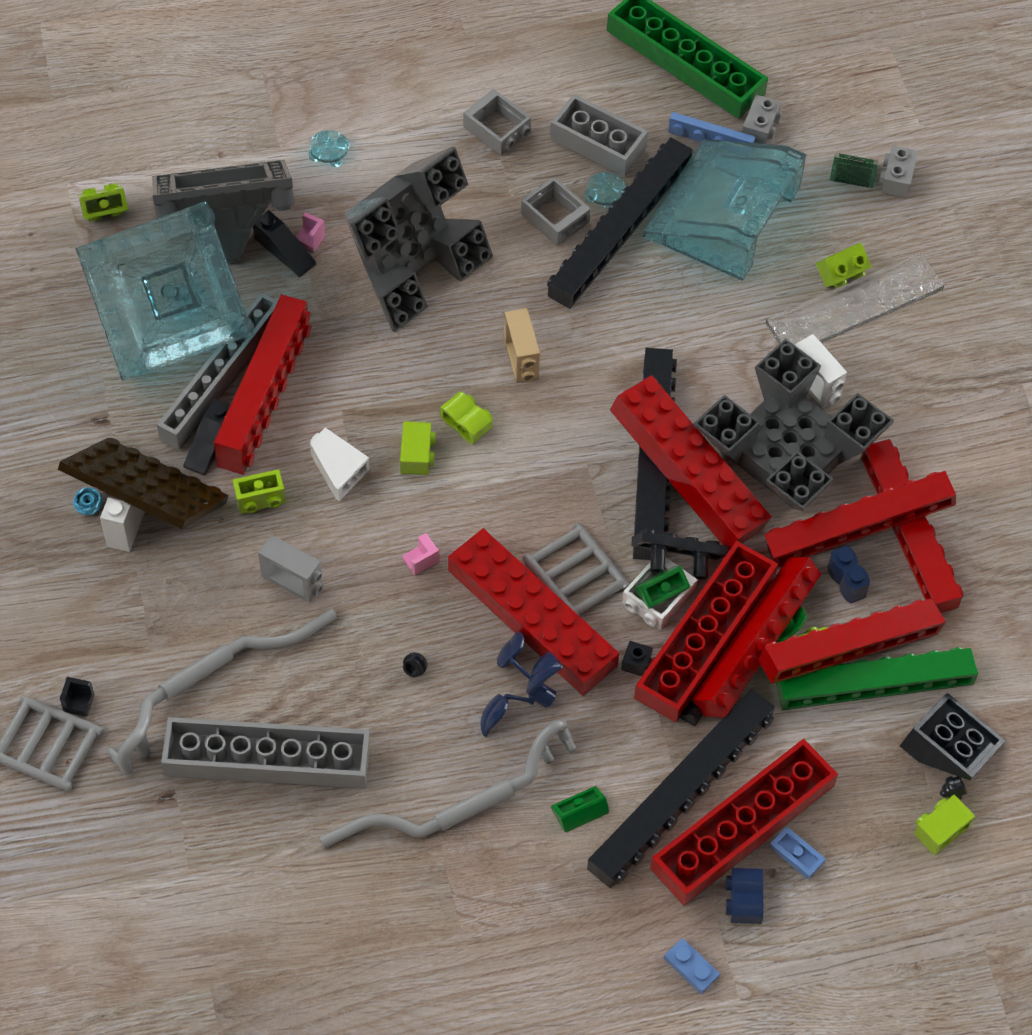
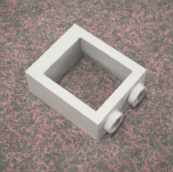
M812 334L796 343L795 346L821 365L809 393L822 408H825L830 404L835 405L841 400L847 372L816 336Z
M665 557V570L678 566ZM649 563L624 590L622 603L628 611L641 616L648 625L655 626L661 630L696 591L698 579L683 570L691 587L681 592L670 606L660 614L653 608L648 609L646 604L636 597L638 595L635 589L636 585L654 577L656 574H660L651 572Z

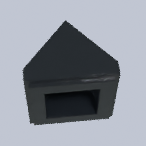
M691 700L680 719L696 726L703 714L700 712V708Z

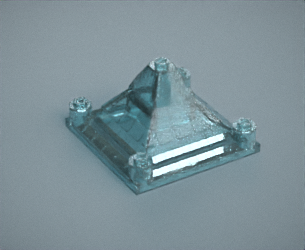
M207 201L75 248L122 381L141 376L149 371L240 339H247L254 335V324L246 316L214 224L216 219L215 213L209 207Z

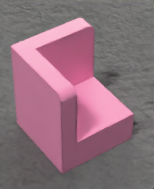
M305 212L302 216L303 226L295 237L305 249L315 252L325 237L324 220Z
M427 533L418 537V547L404 554L403 560L415 576L439 563V550Z

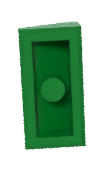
M678 565L636 585L635 589L648 609L687 590L691 586L681 565Z
M596 786L551 806L565 832L609 813L607 799Z

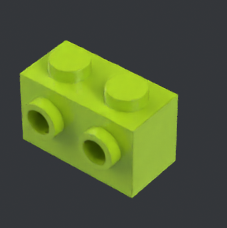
M117 183L104 185V189L97 191L95 188L84 189L82 194L78 195L84 220L96 221L108 214H111L112 217L124 214V211L129 210L124 188L122 185L118 186Z
M862 242L847 247L815 263L825 287L834 285L835 289L847 284L846 279L853 277V280L866 275L865 270L872 267Z
M279 469L232 479L239 514L254 513L260 509L276 508L286 504L285 489Z

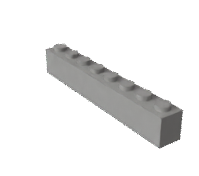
M262 292L258 295L158 422L159 440L178 450L183 446L200 424L213 399L218 400L253 356L278 302L276 299Z

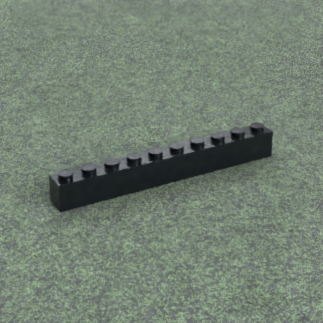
M671 137L665 144L662 143L655 157H651L647 161L644 170L638 172L634 177L633 183L624 188L619 200H615L611 204L608 213L599 218L597 226L593 230L588 231L581 245L578 244L574 248L572 256L568 260L565 259L557 274H553L547 282L549 298L569 309L572 308L691 164L692 148Z
M645 347L643 380L652 375L671 397V392H675L676 378H672V372L676 373L677 359H673V349ZM640 446L634 535L641 533V530H654L655 534L663 535L664 531L668 532L669 517H665V511H669L670 497H666V491H670L671 483ZM633 546V559L651 560V551L646 548Z
M751 689L588 859L587 870L609 888L615 883L620 884L628 875L627 870L632 865L637 866L643 860L644 852L649 847L653 849L662 838L660 835L665 830L670 831L678 822L677 817L682 812L686 814L693 807L695 798L698 795L702 797L706 794L713 779H720L727 769L726 766L731 761L734 763L739 759L743 752L742 749L746 745L751 746L759 735L758 732L762 728L767 729L774 720L773 712L775 706Z

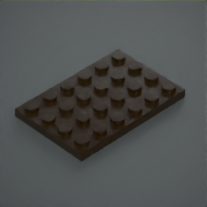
M106 438L61 460L58 466L59 471L182 530L225 505L229 496L221 492L220 488L208 486L202 483L199 478L187 476L181 473L178 468L168 467L160 463V460L157 458L147 457L141 454L138 449L126 447L114 438Z

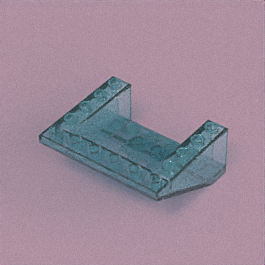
M703 139L645 228L643 237L743 281L753 266L757 238L781 199L792 202L800 189L807 154L784 145Z

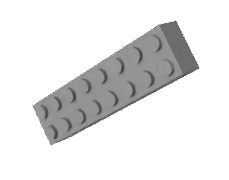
M168 717L161 764L164 776L366 789L370 730Z

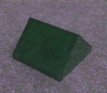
M835 152L830 181L873 188L878 160Z

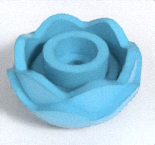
M82 488L77 491L73 500L74 508L83 515H93L103 505V496L95 488Z

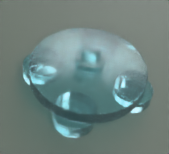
M321 131L314 135L310 141L309 159L311 161L330 163L331 166L338 167L342 164V158L347 154L350 142L337 131Z
M597 173L588 180L584 198L588 202L604 205L609 210L611 204L615 200H619L627 185L619 176L613 173Z

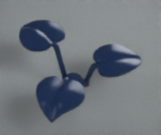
M517 631L503 646L497 658V665L500 668H504L511 662L529 679L526 690L529 697L511 694L502 696L497 694L492 698L481 716V731L486 738L489 731L505 714L509 699L528 702L531 705L537 702L547 708L556 698V691L543 682L562 669L563 666L558 662L553 653L547 652L536 662L532 675H530L515 660V656L521 652L524 645V636L520 631Z

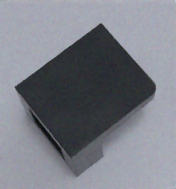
M67 677L60 696L63 711L88 717L95 695L92 683L86 680Z

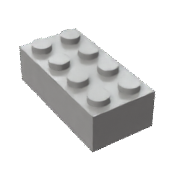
M573 94L551 121L550 139L625 177L647 148L648 131Z

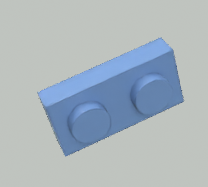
M787 826L769 846V848L808 880L826 861V858Z
M683 938L664 955L663 959L701 995L720 976V973Z

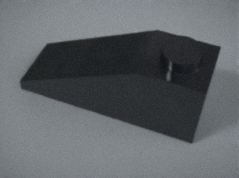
M270 210L260 216L253 226L254 239L299 277L316 265V261L282 220Z
M215 398L213 399L201 420L183 464L184 468L205 476L216 458L214 440L229 410L230 404Z

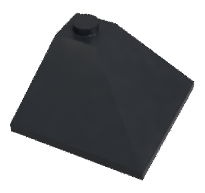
M946 693L914 726L900 744V747L919 763L971 780L1002 746L1005 740L949 693Z

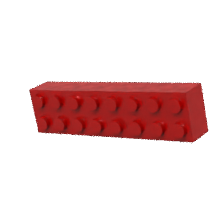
M283 294L280 295L214 440L218 468L244 475L247 467L250 468L254 461L253 453L256 448L261 446L262 433L264 429L267 430L271 422L270 415L272 411H276L279 404L278 397L286 389L288 375L294 371L295 359L297 355L300 356L302 353L303 341L305 337L308 338L312 326L309 324L310 311H308L307 301Z
M652 375L616 397L610 408L612 414L722 545L729 546L730 550L736 540L743 544L765 528L772 516L701 432L693 426L690 419Z
M484 528L448 556V571L514 633L520 631L524 636V642L540 657L547 652L553 653L558 662L563 666L557 673L582 696L587 694L618 667L619 652Z
M736 540L636 684L634 699L677 723L683 711L690 704L691 699L775 578L778 563Z
M803 738L652 857L650 870L679 902L685 906L835 786L838 773Z

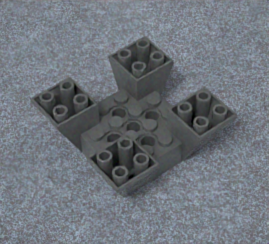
M450 147L412 163L344 213L371 285L393 332H396L428 307L416 272L430 261L435 259L456 279L462 281L494 257L480 220L445 219L441 205L469 185L455 147Z
M785 338L755 366L764 401L751 414L724 395L695 421L693 426L721 453L793 509L803 511L833 482L834 479L829 474L839 464L864 452L894 423V420L859 393L855 394L833 416H830L806 396L821 365Z

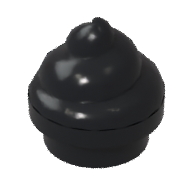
M416 652L409 653L403 660V670L411 677L424 674L428 666L426 658Z
M958 776L947 777L945 784L942 786V791H940L942 797L950 798L955 795L959 800L963 799L962 796L967 794L965 785L961 777Z

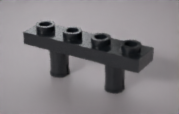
M641 530V533L632 536L631 546L646 548L651 551L650 571L655 573L665 572L666 552L692 556L694 558L693 577L698 580L708 579L709 559L719 560L724 558L729 552V546L720 545L719 541L700 542L696 537H685L682 539L677 538V535L673 533L655 534L654 530Z

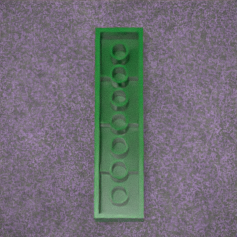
M623 0L608 13L607 31L737 119H740L750 110L756 94L760 96L766 94L767 76L653 1Z

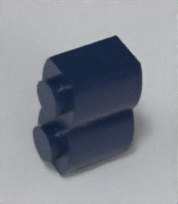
M847 545L831 551L828 572L831 578L839 584L840 592L844 599L852 604L866 598L870 579L865 569L858 565L855 552Z
M732 868L731 875H726V891H730L731 899H726V915H730L731 923L762 924L764 907L763 869Z

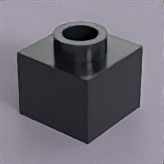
M629 641L622 660L621 670L642 676L649 666L653 648Z

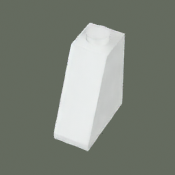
M324 428L320 433H316L310 441L311 456L335 499L340 501L370 470L369 457L327 428Z
M107 498L100 516L106 546L130 552L145 512L124 501Z

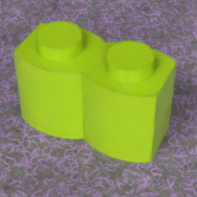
M459 391L440 407V417L472 445L492 429L493 419L491 413L487 409L477 406L476 401L469 394Z

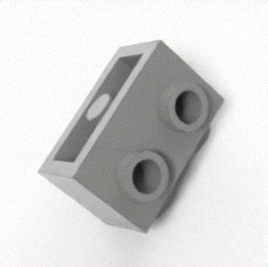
M755 95L742 129V133L755 136L754 144L766 147L768 140H773L776 132L774 125L775 123H780L783 111H779L781 102Z
M892 145L890 154H885L883 166L887 167L886 171L882 170L879 183L883 184L881 193L904 198L908 197L918 153L917 150Z

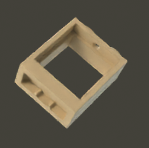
M524 308L507 311L504 313V341L516 383L539 379L540 351L528 310Z

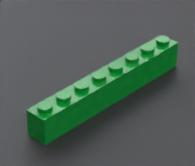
M956 647L950 651L943 652L933 650L920 655L910 653L897 658L882 657L875 661L859 660L852 664L841 663L777 682L776 687L783 711L970 686L975 684L978 671L972 649Z

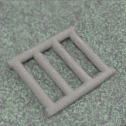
M580 523L575 524L572 531L534 554L530 555L527 553L522 557L536 577L579 616L622 588L625 590L630 585L626 577ZM579 537L587 546L547 572L537 563ZM593 554L601 562V565L560 590L552 581L555 577ZM606 572H609L615 579L614 583L575 607L566 598Z
M23 695L19 702L21 706L0 740V764L60 789L70 791L73 783H71L95 738L102 735L104 728ZM30 708L43 713L19 757L15 759L5 755L4 753ZM55 718L65 722L40 768L27 764L51 719ZM74 727L86 731L87 734L64 775L60 778L49 773Z

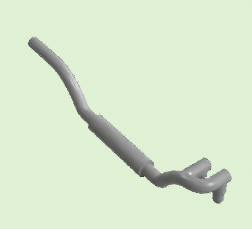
M329 609L300 629L286 635L276 637L243 636L227 646L222 644L159 684L157 690L146 696L140 704L139 719L134 731L122 743L119 751L115 747H109L107 754L120 768L122 774L132 773L133 765L130 758L132 751L135 749L141 758H146L150 755L146 733L152 718V708L165 699L169 701L232 661L233 656L243 649H278L292 646L337 619L336 613Z
M557 719L550 722L540 731L530 748L525 771L522 775L510 781L505 779L435 814L434 819L422 825H416L392 815L372 814L357 818L319 837L324 849L371 827L393 828L415 838L426 837L439 830L444 832L515 796L514 792L532 783L537 775L541 755L547 764L554 761L548 741L555 734L558 735L561 743L564 744L569 753L575 751L576 745L572 740L567 722L563 719Z

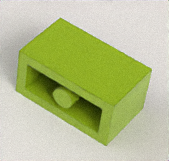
M403 421L400 456L401 474L429 475V466H434V452H430L431 446H435L436 432H431V423Z
M955 795L951 796L948 800L946 798L941 799L934 806L935 810L930 814L924 813L916 821L917 826L914 835L934 856L970 828L975 819V815Z

